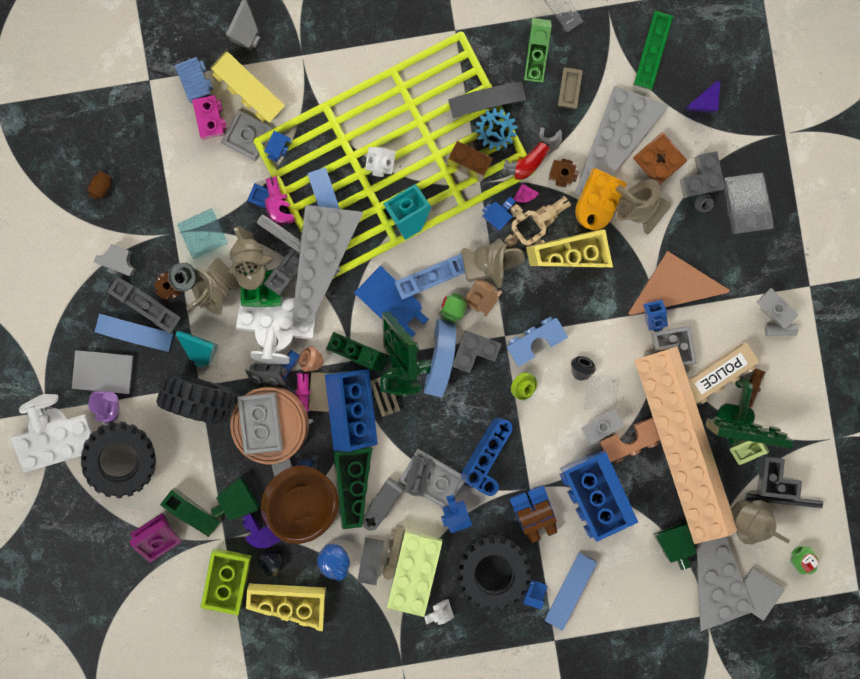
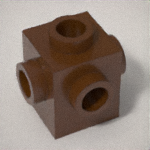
M562 159L561 161L553 160L548 180L554 181L555 185L566 188L567 185L570 186L572 182L577 180L579 172L576 171L577 165H573V161ZM561 171H565L567 175L563 176Z
M163 272L155 279L157 281L154 284L156 287L155 292L161 299L174 300L182 292L175 290L171 285L168 290L164 288V284L169 282V272L166 274Z

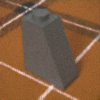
M365 538L357 582L377 585L384 544L383 540Z

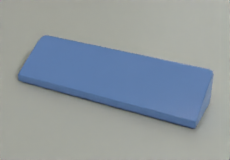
M578 553L545 618L546 622L563 631L597 564L595 560Z

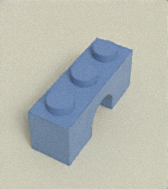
M550 316L541 321L542 326L537 329L533 326L525 331V336L520 339L516 336L508 341L509 345L506 348L518 367L535 358L531 350V344L536 338H544L550 347L568 338L557 318L552 319Z

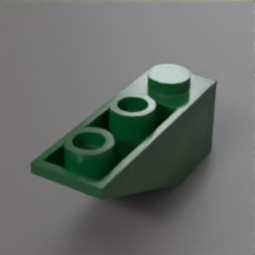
M336 332L332 333L326 350L381 373L390 356Z
M175 487L171 489L160 504L172 515L207 537L212 534L220 523L218 519Z

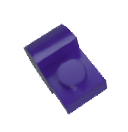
M253 512L244 515L243 525L247 531L250 530L251 532L245 537L249 544L257 548H267L281 541L267 526L260 528Z

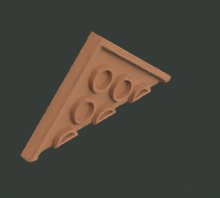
M667 251L628 314L633 315L644 312L643 304L662 300L665 307L729 293L730 290Z

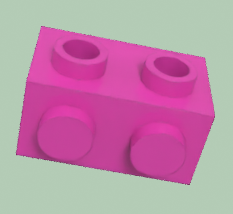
M213 95L192 100L200 138L205 140L224 136V130H227L225 118H221L220 111H223L221 99L218 100Z

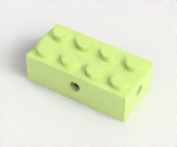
M405 530L387 608L422 617L425 616L442 546V539Z

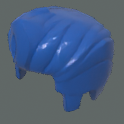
M328 544L319 552L317 565L327 578L340 581L347 576L350 559L342 546Z

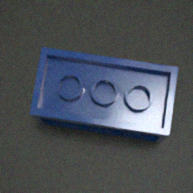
M600 449L560 468L562 471L559 474L563 484L570 488L567 491L574 504L577 503L578 508L575 510L581 521L585 520L586 525L583 527L590 539L593 538L598 542L639 523L604 450ZM586 476L591 477L588 483L584 482ZM595 493L599 494L596 500L592 499ZM603 511L607 512V513H606V516H605V517L600 516V515H601V512H603Z

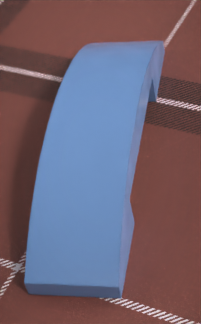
M326 167L308 173L318 207L340 209Z
M459 254L395 281L394 283L401 299L464 274L462 255Z
M99 314L95 328L96 333L167 352L170 350L174 333L169 334L164 330Z
M437 319L434 332L436 343L430 374L426 376L423 393L441 398L447 387L453 365L456 346V323Z

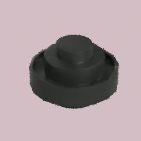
M188 263L174 265L168 274L170 285L178 291L192 289L198 279L195 268Z

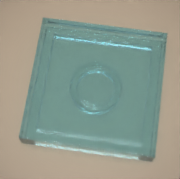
M212 208L177 224L193 259L228 244Z

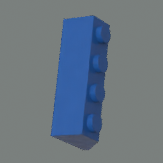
M369 369L326 374L325 382L334 451L349 452L378 445Z

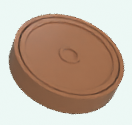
M261 387L244 395L275 392L277 394L283 450L245 454L247 458L257 463L276 464L291 458L302 448L308 436L309 419L303 403L292 392L281 387ZM237 403L232 412L230 428L235 445L244 454Z

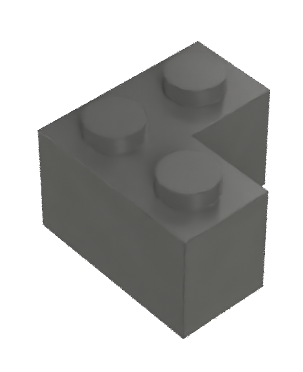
M710 152L694 157L698 175L680 180L684 199L724 190L725 185L718 152Z
M465 330L452 367L470 373L477 355L495 362L501 343Z
M761 456L757 494L767 497L800 500L802 481L796 478L783 477L785 459Z

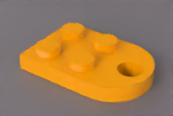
M592 168L576 205L575 213L578 222L590 230H599L607 226L617 208L619 198L622 196L616 192L615 188L618 185L625 188L626 182L597 168ZM593 214L594 222L589 225L587 218Z

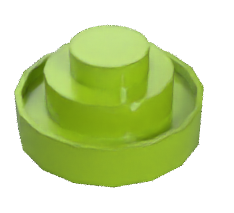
M528 372L519 374L512 382V395L519 400L530 398L537 388L536 377Z

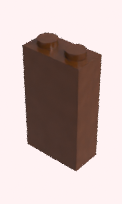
M456 141L448 158L447 166L482 182L493 158Z

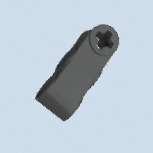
M390 477L385 481L363 517V527L366 530L373 531L378 528L405 488ZM374 517L376 524L367 525L368 521L366 519Z

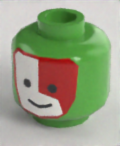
M452 293L451 296L443 298L440 314L444 320L457 323V320L463 319L467 308V303L462 299L463 296Z
M801 545L791 552L790 562L800 574L810 575L817 570L819 558L810 547Z

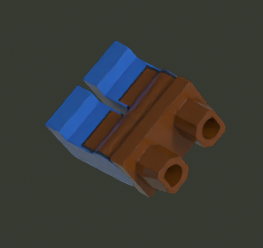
M544 485L527 491L534 509L531 508L525 492L509 498L524 534H527L532 543L541 539L538 532L541 528L545 527L548 536L558 533L557 520Z

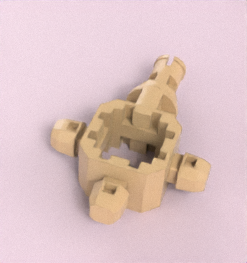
M563 196L551 206H543L536 212L527 211L524 214L519 205H514L510 208V213L513 217H516V220L511 224L513 235L507 236L504 242L508 247L517 244L516 241L525 246H529L532 243L535 245L545 243L544 239L541 240L540 237L545 235L546 227L555 222L554 219L558 217L559 213L571 206L570 202L568 201L563 204L568 200ZM531 216L541 232L526 241L516 225Z

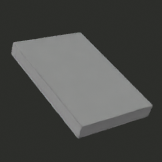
M75 350L72 389L130 394L134 356Z
M276 392L237 397L244 455L282 451L283 443Z
M417 449L414 455L433 460L423 497L442 508L448 506L446 497L453 494L454 498H456L465 483L461 478V473ZM414 456L399 480V483L405 486L407 485Z

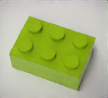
M217 548L211 551L200 608L232 615L240 614L252 555Z

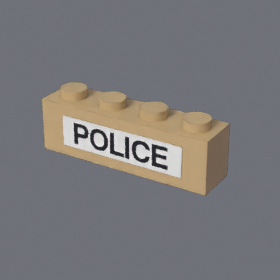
M741 343L688 379L696 404L701 405L709 400V395L720 393L725 389L724 385L729 382L731 384L735 383L741 378L739 375L745 371L749 373L757 368L756 364L759 363V360L748 343Z

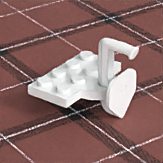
M282 296V306L262 308L243 307L240 300L236 330L255 332L256 341L263 351H251L252 359L267 365L289 364L290 358L278 353L286 350L291 345L293 337L313 340L316 315L312 323L292 321L295 298Z
M42 394L21 405L19 412L22 414L28 413L30 419L28 424L29 431L13 435L11 441L23 472H29L81 456L83 445L92 433L86 414L66 419L61 411L50 407L58 401L59 397L56 394Z

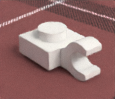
M449 599L434 605V612L424 616L426 624L434 621L440 625L453 619L454 615Z

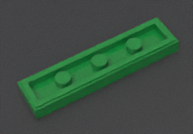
M654 11L634 80V86L648 90L653 89L673 15Z

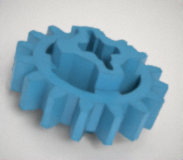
M493 108L491 114L487 110L485 112L486 117L482 115L479 117L482 122L476 123V126L480 127V129H477L475 133L481 135L477 140L484 141L483 147L488 144L489 150H492L493 146L496 147L497 151L500 150V146L506 149V143L512 144L513 140L511 137H516L517 135L513 132V130L517 129V126L512 125L515 122V118L509 119L510 113L504 115L503 109L500 110V113H497L496 108ZM495 117L502 118V119H504V121H503V122L497 121V120L495 119ZM488 121L489 129L484 132V124ZM493 124L501 128L499 134L492 132ZM509 127V134L505 139L503 133ZM495 138L498 142H492L488 139Z

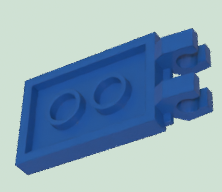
M380 265L354 294L381 319L382 312L389 311L394 318H397L399 324L404 327V330L412 338L416 333L407 324L414 317L423 325L429 319L420 311L422 304L413 296L401 299L394 283L396 280Z

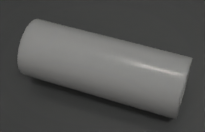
M790 324L786 329H783L780 325H765L766 336H797L798 334L797 324Z

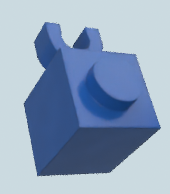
M509 197L502 206L496 201L493 204L489 202L482 210L484 212L482 217L499 232L513 217L507 211L516 201Z
M453 494L447 496L448 506L442 508L444 515L441 516L444 527L448 526L450 533L471 527L472 523L464 500L456 503Z

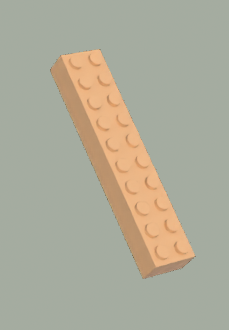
M676 346L634 360L694 544L730 536L738 530L678 347Z

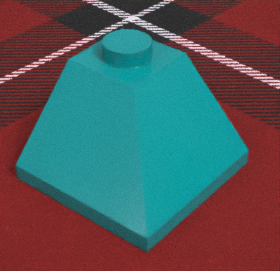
M416 184L383 203L405 240L423 229L432 208Z
M177 331L176 336L189 359L195 361L194 365L201 368L211 366L218 344L184 331Z

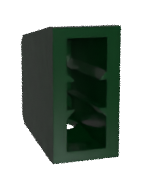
M241 476L216 497L219 505L213 507L211 512L216 519L225 514L230 521L255 512L260 506Z
M687 521L653 533L670 563L677 561L680 570L691 567L688 557L696 554Z

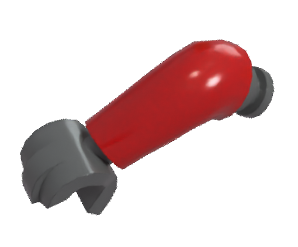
M541 127L539 132L540 143L527 156L518 159L517 162L512 161V163H509V160H505L503 174L509 172L510 175L515 176L516 180L530 177L543 162L547 154L559 148L562 141L561 129L555 132L554 137L546 138L545 128Z

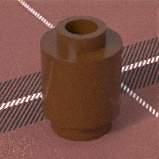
M98 171L97 175L94 174L86 189L89 191L88 196L99 200V198L104 199L112 184V177L101 171Z

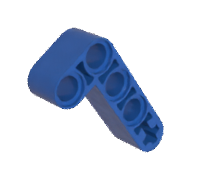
M503 418L493 419L461 474V478L466 484L487 496L495 495L499 489L498 483L487 476V473L512 432V424L508 420ZM500 424L504 427L503 430L499 428ZM494 439V446L489 448L490 440ZM485 456V462L480 465L479 458ZM475 472V479L469 481L470 474ZM490 482L491 487L485 491V484Z

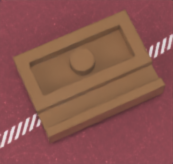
M482 279L476 280L464 301L467 303V306L475 311L485 313L483 316L486 317L502 291L494 290L495 287Z

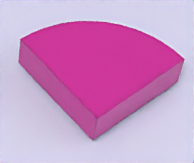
M522 183L513 200L518 203H526L533 200L539 193Z

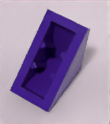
M716 81L686 107L687 111L717 112L720 82Z

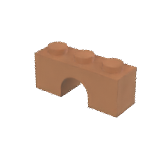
M649 417L633 424L636 436L630 443H622L617 433H613L598 441L602 450L607 453L610 462L616 464L624 460L623 457L628 454L634 456L641 452V448L646 446L652 448L659 444L660 437L653 418Z

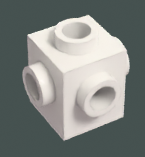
M369 147L365 170L373 172L372 175L384 177V174H392L396 151Z

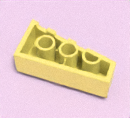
M224 52L210 68L213 71L211 75L219 82L223 80L228 85L226 89L234 96L238 94L242 98L240 102L248 109L252 107L257 112L255 116L262 122L266 120L270 123L285 106L228 52Z
M595 230L526 247L530 266L613 267L605 230Z
M249 583L246 609L269 616L273 615L285 621L290 620L299 623V625L310 626L323 632L326 588Z

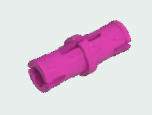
M297 373V390H295V394L303 403L307 412H309L310 395L309 373Z

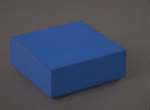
M254 183L247 201L266 208L264 199H267L269 196L268 189Z

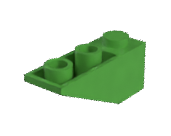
M532 18L524 76L526 81L543 82L551 33V20Z

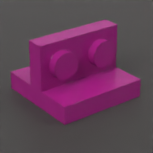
M163 513L130 533L132 540L129 541L132 548L149 563L182 542L180 537L172 530L167 517Z

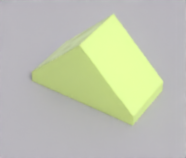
M745 440L740 441L729 449L739 465L769 452L765 444Z

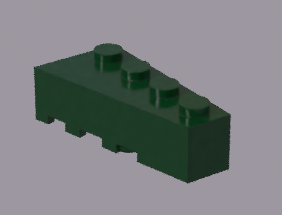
M372 447L349 452L333 451L340 523L343 530L362 527Z

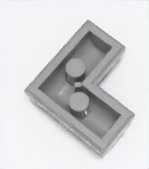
M690 326L651 333L654 351L667 350L677 346L684 366L697 364Z

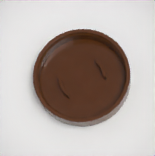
M310 466L290 467L277 474L267 485L261 500V515L268 529L280 540L292 544L307 543L320 537L332 525L338 511V493L333 482L318 469Z

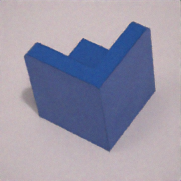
M531 579L529 581V589L525 591L522 599L523 604L542 610L547 585Z

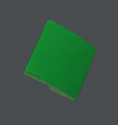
M274 269L265 271L263 283L257 289H244L240 286L241 306L260 308L282 306V293L279 296L264 285Z

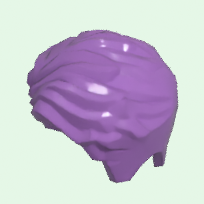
M94 391L90 395L88 407L91 412L96 414L95 420L107 424L115 421L119 416L120 405L115 393Z

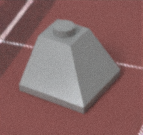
M242 0L226 35L231 42L251 51L253 47H257L260 41L259 31L247 1Z

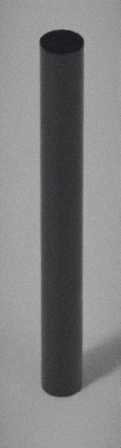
M746 493V501L762 500L767 503L823 508V501L801 498L800 500Z

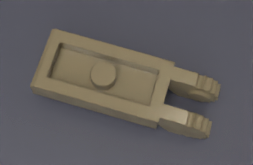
M396 525V529L391 531L390 540L393 541L392 548L388 547L386 559H389V562L385 564L383 576L387 580L392 579L395 574L404 530L402 525Z

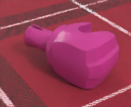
M277 176L272 177L273 185L270 178L265 179L269 192L268 198L264 199L268 218L279 226L293 223L295 221L293 214H284L279 210L281 205L289 207L290 203L283 200L288 197L287 194L283 195L280 192Z

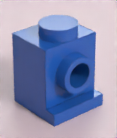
M273 131L264 150L268 154L267 158L278 162L281 156L285 157L289 149L287 144H292L293 140Z
M662 300L643 304L645 322L649 331L658 332L663 327L668 326L667 310Z

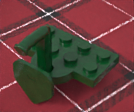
M389 311L382 312L383 347L390 354L392 368L382 375L380 391L399 396L417 394L421 391V385L416 380L417 375L430 373L432 359L418 362L417 354L419 353L417 342L413 341L410 334L399 324L396 317L394 318Z
M743 377L735 382L738 388H742L739 404H723L718 409L717 417H714V419L707 418L705 426L717 436L725 437L730 444L735 445L740 440L792 448L793 440L787 436V433L781 432L780 428L769 426V429L762 428L763 426L754 423L755 413L753 409L748 407L753 385Z

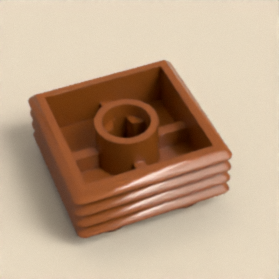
M664 132L659 134L633 157L648 177L656 180L659 185L687 162L684 155ZM657 154L659 156H664V164L662 162H656V160L658 159V157L656 156Z

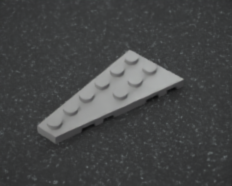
M614 86L574 194L577 196L581 195L592 168H597L613 176L668 105Z
M305 205L292 321L312 323L363 212Z
M723 537L697 543L700 631L754 612L727 538Z

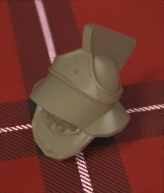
M654 179L643 180L628 190L621 185L615 188L616 192L622 195L619 198L620 203L617 210L618 220H631L643 223L644 233L646 234L651 233L671 207L670 202L660 197L661 186Z
M239 226L234 227L238 240L230 251L232 267L228 272L230 274L235 273L238 284L244 289L255 290L262 285L265 278L266 264L273 261V256L263 254V247L259 246L257 241L254 240L252 232Z
M497 238L491 244L480 246L474 252L463 248L461 255L466 280L472 282L491 278L495 287L501 288L503 271L521 265L525 261L524 252L518 248L506 249L507 245L500 238Z
M215 258L206 271L195 268L198 279L192 291L196 300L186 307L188 312L193 311L199 306L213 314L221 315L223 302L229 296V291L240 290L236 277L228 272V267L220 258Z
M762 500L753 502L740 501L731 508L738 530L736 531L737 537L744 544L753 545L757 542L766 541L773 536L787 544L790 542L789 539L776 532V521L773 516V509L769 503Z

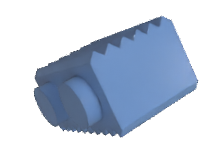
M195 57L175 65L188 101L191 104L194 99L212 96L211 90L214 88L210 79L205 78L204 72L207 70L203 61L199 62L198 58Z

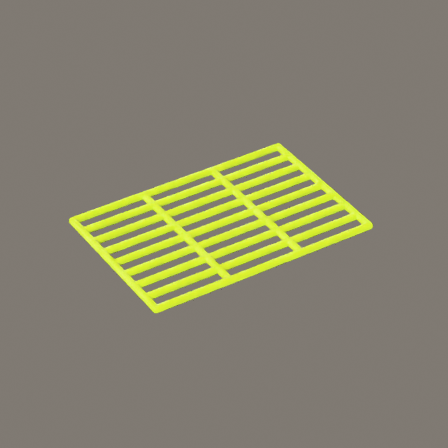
M458 32L253 140L271 177L277 176L280 192L283 195L287 194L288 198L283 200L290 203V206H287L290 214L294 215L295 223L301 234L303 220L298 211L304 208L305 205L316 202V198L313 194L294 204L289 194L309 184V177L306 176L286 187L280 177L339 146H342L346 153V156L325 166L327 172L330 173L350 162L355 173L332 184L333 190L335 192L358 179L364 190L339 202V208L344 209L368 196L373 207L363 211L360 221L376 213L381 221V224L351 239L346 250L385 230L390 241L340 266V271L332 279L522 181L516 180L515 176L465 201L460 191L479 181L470 177L456 184L451 174L457 172V170L447 167L442 158L452 152L456 142L438 150L434 140L485 114L487 110H493V108L465 115L432 133H429L425 123L449 111V102L423 116L420 115L416 108L417 105L475 75L478 76L482 85L465 94L492 87L464 32ZM460 41L464 49L463 52L405 82L402 81L398 72ZM469 58L473 66L472 69L414 99L411 98L407 89ZM392 76L396 87L335 118L331 107ZM401 93L405 104L344 135L339 124ZM502 106L494 107L497 113H500V110L503 109ZM408 110L414 118L412 122L353 152L348 141ZM324 111L328 122L294 139L292 144L288 143V151L332 128L337 139L276 170L272 160L267 158L268 154L264 152L265 147L262 142L269 140L273 131L282 133ZM500 118L497 121L503 122L504 119ZM493 124V130H492V131H494V130H496V129H498V128H500V127H496V126ZM489 125L483 127L484 132L489 129ZM418 127L423 137L397 150L394 161L425 144L428 145L432 154L370 185L366 175L372 172L365 170V168L362 169L357 158L367 154L369 147H380ZM473 132L458 141L467 145L477 140L481 135ZM517 135L516 137H511L517 153L489 167L483 179L502 170L505 160H509V163H512V161L517 162L518 159L527 156ZM488 146L479 152L489 155L497 151V149L493 146L492 150H489ZM436 161L441 171L416 185L422 190L445 178L449 189L429 198L427 201L430 206H433L454 195L458 205L425 222L423 229L405 240L402 235L397 237L392 227L395 225L392 218L388 220L383 210L385 209L383 203L394 196L379 202L375 192Z

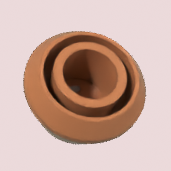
M314 346L303 349L299 357V365L303 371L318 370L324 362L322 354Z

